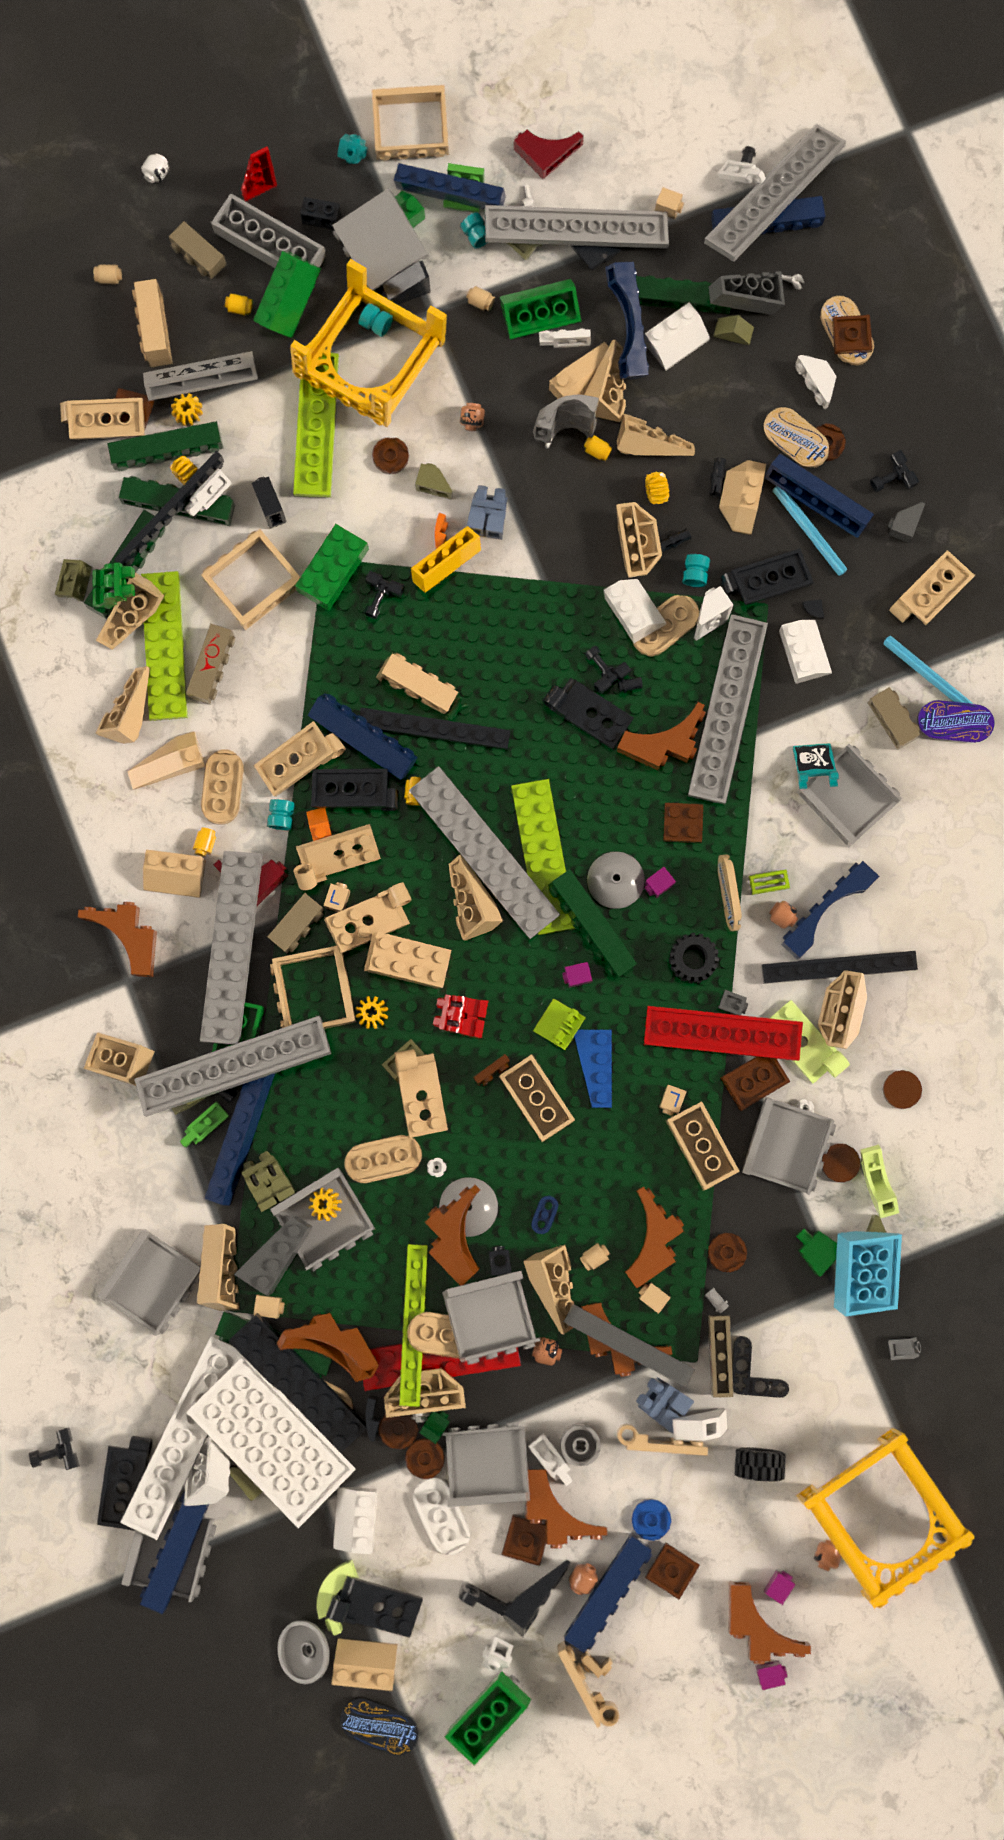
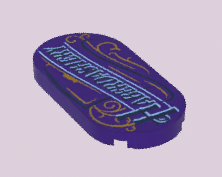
M943 700L928 702L920 709L917 717L921 731L928 737L974 743L987 739L991 735L995 724L991 711L982 705Z

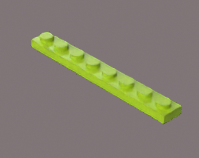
M407 1245L399 1406L420 1407L422 1352L417 1351L411 1346L407 1336V1329L411 1320L417 1315L424 1313L428 1248L426 1245Z

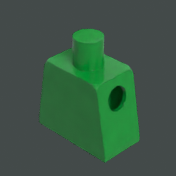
M802 1229L796 1237L804 1245L798 1251L813 1272L821 1277L836 1261L837 1243L820 1231H816L811 1235L807 1230Z

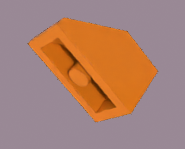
M325 808L306 812L313 841L332 836Z

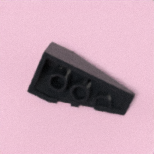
M564 1561L517 1596L513 1602L509 1601L503 1609L505 1612L504 1620L520 1636L524 1637L538 1616L539 1607L546 1604L551 1595L550 1591L557 1587L570 1567V1561Z

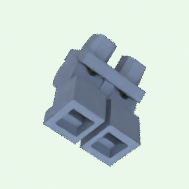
M478 485L472 499L467 526L479 536L483 537L485 529L486 537L502 540L508 500L505 489L495 488L493 496L487 495V486Z
M659 1377L656 1379L651 1378L647 1383L649 1390L646 1395L641 1394L636 1400L639 1404L637 1407L673 1434V1419L681 1418L678 1415L679 1413L685 1416L694 1400Z

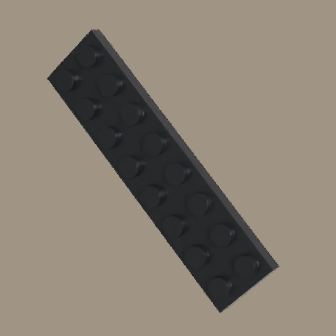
M258 1313L255 1314L230 1338L229 1342L342 1453L367 1429L366 1423L293 1348L280 1350L277 1345L280 1335Z

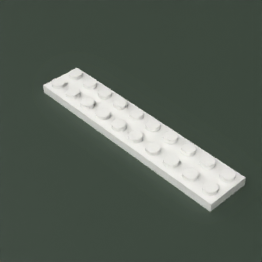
M210 1336L123 1516L122 1524L156 1540L158 1539L208 1435L191 1418L187 1411L243 1357L233 1346Z

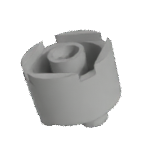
M577 1423L569 1426L563 1432L560 1440L562 1454L572 1465L587 1466L593 1463L599 1456L601 1448L599 1436L587 1424ZM578 1440L580 1442L585 1441L583 1449L580 1447L576 1448Z

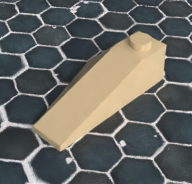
M604 342L563 369L549 381V390L557 399L569 395H585L586 389L609 346Z
M627 414L623 415L617 438V450L623 454L694 456L695 449L693 443L676 435L667 436L662 431L663 429L646 426L647 422Z
M135 573L134 578L129 579L127 584L134 585L135 596L127 597V601L117 602L96 641L112 650L151 617L164 598V595L151 581Z
M149 667L135 668L123 686L125 691L118 698H115L113 701L115 706L111 712H106L96 731L97 735L123 744L133 743L137 740L142 727Z
M195 731L175 737L127 771L133 790L204 768L205 763Z
M460 854L449 863L451 886L455 888L456 899H453L454 906H457L458 910L456 923L462 939L468 940L492 931L503 920L496 903L473 869Z
M561 1245L536 1253L523 1262L531 1284L559 1332L565 1334L573 1329L572 1326L564 1323V1320L574 1302L571 1300L570 1289H573V1284L569 1282L568 1270H571V1263L565 1245Z

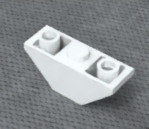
M804 355L798 356L795 365L797 372L803 375L806 386L814 392L816 402L822 405L824 409L828 408L836 380L835 373L827 361Z
M725 1408L673 1419L675 1440L705 1441L721 1437L727 1430Z

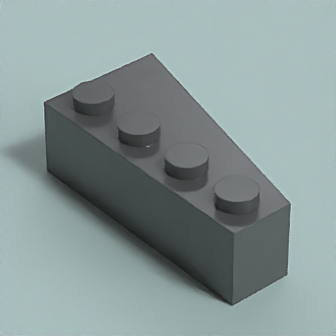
M781 271L771 274L764 272L759 275L752 273L746 276H720L709 286L710 304L768 315L775 314L785 305Z
M298 1216L291 1217L234 1275L266 1296L272 1294L313 1226Z

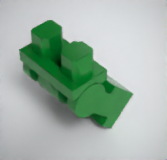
M121 563L105 564L104 568L100 570H93L92 582L95 588L93 589V607L111 609L117 605V602L127 601V597L135 596L134 585L126 584V579L135 577V569L131 566H123Z

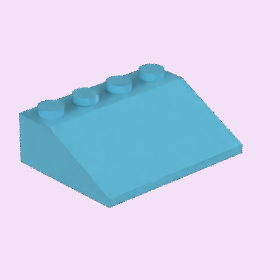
M863 1231L838 1233L834 1308L845 1317L898 1309L902 1234Z

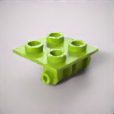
M553 999L533 1031L566 1050L586 1017L579 1014L577 1010L571 1009Z

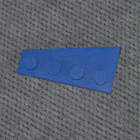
M578 1030L574 1038L592 1108H612V1031Z

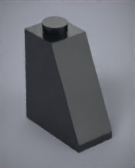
M423 260L382 284L383 291L381 296L399 305L431 293L429 275Z
M269 476L257 478L252 483L269 529L287 523Z

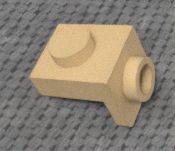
M587 1651L581 1655L582 1667L588 1673L592 1671L598 1678L601 1675L605 1676L612 1669V1659L610 1657L600 1665Z

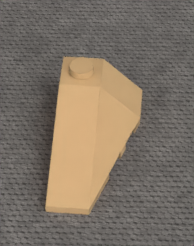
M612 340L586 389L585 395L599 398L596 417L621 422L626 407V400L623 399V390L626 389V383L620 380L618 360L624 348L616 340Z

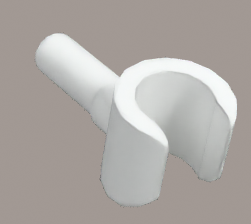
M525 185L526 199L522 200L523 207H534L529 185Z
M796 274L793 277L782 275V280L791 282L795 289L799 290L802 288L799 283H804L801 275Z

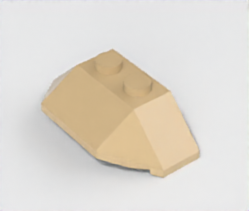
M747 460L726 472L719 509L733 532L752 534L765 476L766 464Z
M636 502L616 505L618 531L628 578L647 575L662 557L656 519Z
M845 970L826 988L818 1027L828 1046L847 1049L859 1034L867 1000L863 973Z
M442 1368L421 1370L420 1407L399 1406L401 1374L384 1396L386 1417L466 1408L463 1386Z

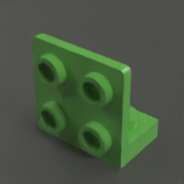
M448 163V175L484 183V168ZM448 200L443 202L444 208L479 212V208Z

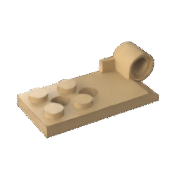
M143 398L76 400L60 403L61 422L69 423V439L123 438L145 435ZM123 413L130 415L127 423L120 421V416ZM104 414L111 415V421L107 424L101 421Z
M947 550L895 602L889 611L902 623L913 613L927 625L975 575ZM944 573H950L952 580H947L944 577ZM932 585H938L941 591L935 592L932 589Z
M313 721L257 762L254 767L272 795L277 797L320 764L324 765L329 760L340 756L345 752L346 748L334 733L324 737ZM294 754H297L299 757L296 764L291 763V757ZM279 765H282L284 768L281 775L276 774V768Z
M370 824L296 846L302 864L295 867L294 874L301 890H309L314 888L318 882L327 880L326 875L381 859ZM356 844L362 845L358 850L352 849ZM337 850L344 851L341 855H334V852Z
M402 882L373 898L328 916L324 921L340 954L370 942L374 932L388 934L409 925L410 923L402 906L412 901L405 884ZM363 917H370L372 925H365L362 921ZM352 924L355 927V932L348 933L345 925Z
M414 1049L394 1053L409 1138L448 1130L434 1054L416 1056ZM420 1090H424L427 1093L426 1098L422 1101L416 1098V1094ZM424 1109L430 1111V1116L426 1120L420 1118V1112Z
M629 1423L622 1424L617 1430V1437L627 1450L708 1456V1447L702 1441L690 1440V1442H683V1440H675L674 1437H670V1441L648 1439L647 1434H638L635 1427ZM626 1429H630L633 1432V1436L629 1440L622 1438V1432Z
M564 1641L557 1645L558 1654L597 1728L601 1726V1723L607 1727L614 1726L619 1720L616 1704L611 1701H605L600 1692L594 1696L592 1695L584 1680L586 1677L581 1664L575 1663L576 1655L571 1645L566 1646ZM610 1709L614 1711V1715L611 1718L604 1717L603 1713L605 1710Z

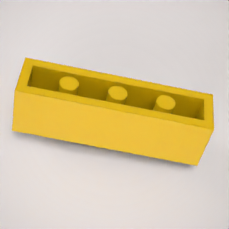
M466 526L411 568L413 583L426 593L481 551L480 536Z

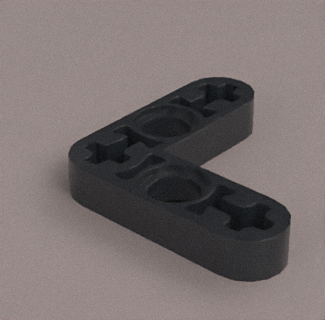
M745 1336L737 1337L733 1344V1391L740 1395L785 1397L789 1393V1385L784 1380L750 1377L752 1342ZM743 1339L748 1344V1347L744 1348V1354H748L747 1358L744 1356L736 1357V1353L741 1354V1348L737 1344L741 1343ZM743 1359L746 1361L747 1368L744 1371H739L736 1368L738 1360ZM735 1373L747 1374L746 1378L742 1376V1383L746 1384V1386L742 1387L741 1391H739L738 1387H735V1383H739V1376L735 1377ZM758 1381L764 1382L766 1386L765 1390L760 1393L754 1387ZM768 1382H772L771 1386H778L781 1383L785 1390L778 1394L777 1390L771 1389V1394H768Z
M463 1582L458 1596L462 1602L472 1607L478 1602L504 1617L505 1612L503 1609L507 1603L469 1582Z

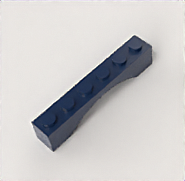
M616 262L606 267L608 287L620 302L626 321L625 346L618 360L620 380L640 379L649 375V364L646 358V344L644 343L643 336L644 327L641 320L642 310L638 298L637 272L634 262Z
M864 861L860 864L856 862L848 870L850 874L846 878L842 876L835 883L838 887L833 892L829 889L822 896L824 901L820 905L816 903L809 910L811 914L807 918L803 916L796 923L797 929L794 932L789 930L782 937L785 941L781 945L797 960L814 944L817 924L826 909L843 897L864 893L880 877Z

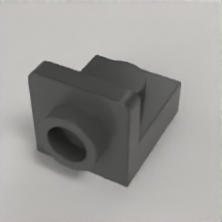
M724 990L718 1009L735 1015L745 1014L748 1003H746L747 997Z
M917 1337L888 1340L891 1360L915 1359L921 1353V1344L917 1341Z

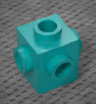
M345 134L340 139L337 157L346 159V162L351 164L359 163L365 158L367 153V147H365L366 140L361 139L359 135Z

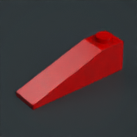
M268 147L250 155L241 188L245 202L277 186Z

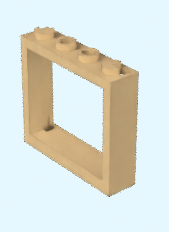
M444 85L372 89L377 160L387 161L397 158L405 160L412 157L426 158L428 156L443 157L449 155ZM440 101L443 143L381 147L379 105Z
M261 529L251 532L245 541L237 543L231 552L220 556L217 563L206 567L203 574H201L206 584L245 631L296 591L295 585L300 579L297 572ZM259 541H262L292 578L242 616L212 578Z
M337 946L272 959L273 964H270L272 976L275 975L276 983H273L275 994H279L280 1002H277L278 1012L283 1015V1021H280L282 1028L292 1025L281 966L335 955L347 1018L322 1022L323 1027L327 1029L356 1023L343 953L340 954Z

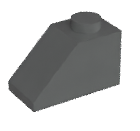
M918 503L898 512L895 518L891 517L887 527L890 529L889 536L910 543L925 503Z

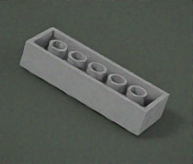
M233 194L229 195L211 222L216 235L274 268L282 251L291 252L317 267H320L326 258L325 248L322 245Z

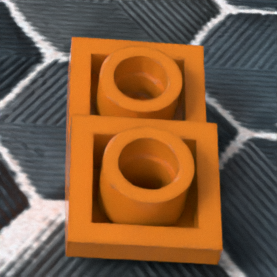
M441 513L438 514L435 525L436 549L447 541V534L444 533L448 528V522H446V515Z

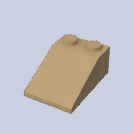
M97 1032L84 1069L136 1086L135 1078L146 1075L155 1051L142 1045Z

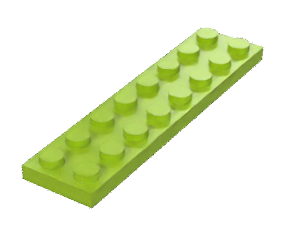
M331 353V361L338 374L339 354ZM322 355V359L326 360L327 357ZM327 365L316 367V370L319 372H326L329 369ZM328 375V377L334 379V376ZM300 379L293 494L299 497L331 498L337 398L328 396L320 388H314L305 379Z
M179 571L141 574L142 577L151 581L164 595L156 612L144 621L146 666L150 668L147 684L149 720L188 718L180 574Z
M549 779L512 785L527 875L560 914L559 917L542 929L538 935L575 929L571 923L572 919L561 910L560 902L557 898H553L548 890V884L566 872Z

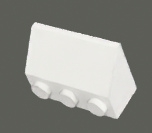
M690 302L646 332L644 336L646 347L665 371L710 340L701 316Z
M638 579L620 580L604 589L606 601L633 643L666 625L665 620Z
M721 586L717 589L713 587L705 593L706 596L703 599L694 636L696 641L729 619L733 604Z
M798 620L781 626L779 633L795 684L832 674L815 620Z
M210 1436L204 1441L186 1478L184 1505L186 1506L216 1504L229 1491L230 1457Z
M338 1487L334 1549L350 1553L372 1554L377 1489Z

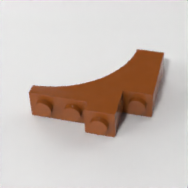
M697 702L693 711L684 721L661 733L635 734L625 730L617 747V752L656 770L659 769L660 765L664 767L668 756L665 754L687 763L689 758L693 759L697 751L694 748L696 742L690 738L694 739L698 730L695 726L698 721L702 722L706 713L703 711L705 705Z
M123 902V905L117 904V912L112 908L96 911V908L84 907V910H78L79 919L101 924L110 929L120 939L129 957L131 975L153 977L157 932L151 926H140V929H138L140 908L134 902Z
M476 1185L470 1189L466 1187L459 1194L461 1198L458 1201L454 1199L447 1207L445 1205H442L439 1209L434 1207L427 1214L430 1218L425 1222L438 1236L431 1244L433 1248L429 1253L460 1286H463L480 1269L469 1251L465 1235L468 1209L480 1191Z
M641 1187L636 1192L642 1201L646 1214V1237L638 1258L625 1271L635 1288L640 1287L676 1262L673 1258L676 1254L670 1246L666 1248L665 1244L684 1232L682 1229L684 1224L678 1216L674 1218L673 1215L665 1218L666 1212L660 1204L658 1206L653 1201L655 1198L654 1194L649 1188L645 1189L644 1187Z
M601 1302L581 1306L585 1311L610 1323L603 1311ZM587 1335L591 1355L595 1354L596 1357L607 1355V1351H610L615 1374H620V1377L632 1375L631 1371H635L634 1362L637 1361ZM670 1345L653 1346L668 1355H672Z
M330 1313L314 1316L309 1325L306 1324L296 1329H286L282 1332L277 1342L280 1350L292 1348L307 1349L333 1359L349 1372L355 1382L372 1378L379 1366L358 1328L344 1329L340 1332Z
M528 1470L530 1501H525V1519L530 1520V1524H541L542 1520H545V1544L550 1545V1548H562V1544H567V1536H570V1540H582V1536H590V1540H601L602 1536H607V1527L586 1524L574 1518L563 1509L551 1491L547 1470Z
M729 1581L728 1631L730 1635H733V1638L744 1639L745 1635H748V1658L750 1661H753L754 1664H765V1661H770L771 1653L778 1657H784L785 1654H793L795 1657H806V1654H811L809 1642L785 1637L772 1629L763 1620L754 1604L751 1584L749 1582Z

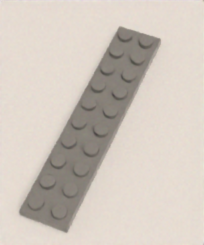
M816 124L765 176L764 182L762 184L758 183L708 234L704 243L734 262L845 147L846 141Z
M485 205L484 209L486 242L668 248L669 245L667 212L492 205Z
M732 614L730 616L688 792L690 797L724 805L726 803L768 625L766 622Z
M439 766L409 790L529 939L533 938L560 916L554 906Z
M223 852L200 1042L229 1045L240 1043L263 858L261 853Z
M317 1016L135 1078V1083L143 1114L147 1117L329 1055L331 1051L321 1017Z

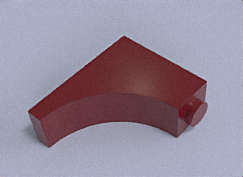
M527 129L515 137L514 151L544 180L583 145L584 135L578 131L564 139L549 140L538 137Z
M218 859L213 865L221 873L222 862ZM271 859L261 867L257 906L289 876L285 872L287 868L280 861L276 863Z

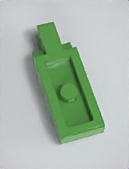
M216 1101L184 1131L187 1135L180 1140V1143L185 1148L192 1142L198 1144L230 1116Z

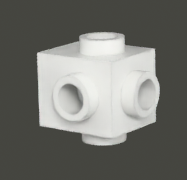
M495 1637L490 1646L486 1645L482 1657L485 1659L482 1666L498 1674L500 1671H503L504 1667L508 1669L513 1658L510 1656L513 1645Z

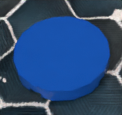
M655 1499L643 1500L637 1504L631 1518L636 1533L643 1539L650 1541L662 1538L669 1531L672 1522L671 1514L666 1505Z

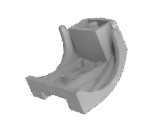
M569 395L545 406L538 413L533 429L534 438L537 441L545 442L546 449H549L555 435L566 428H576L583 432L587 438H592L596 428L597 419L595 417L599 398L587 395Z

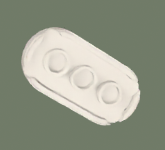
M438 1477L423 1479L414 1490L413 1502L431 1543L440 1553L451 1556L459 1554L466 1548L470 1539V1529L460 1506H447V1499H450L449 1484L445 1480Z

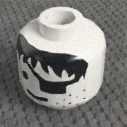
M160 154L149 155L142 166L144 178L151 183H154V181L161 182L169 170L168 161Z

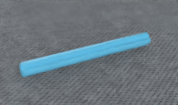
M776 486L773 492L834 571L839 576L844 574L847 568L792 497Z
M892 636L886 638L883 644L953 702L974 704Z

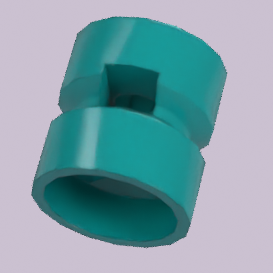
M479 212L470 214L461 222L460 228L466 236H469L468 240L474 249H479L489 243L485 241V222Z
M369 303L359 318V325L368 330L372 328L375 334L383 337L392 324L393 316L385 311L380 312V308Z
M700 554L687 555L685 560V568L687 570L683 573L682 582L692 587L706 586L708 578L706 571L709 569L710 558Z
M271 799L269 804L271 815L268 816L267 827L276 830H291L293 819L290 815L294 812L295 803L288 800Z

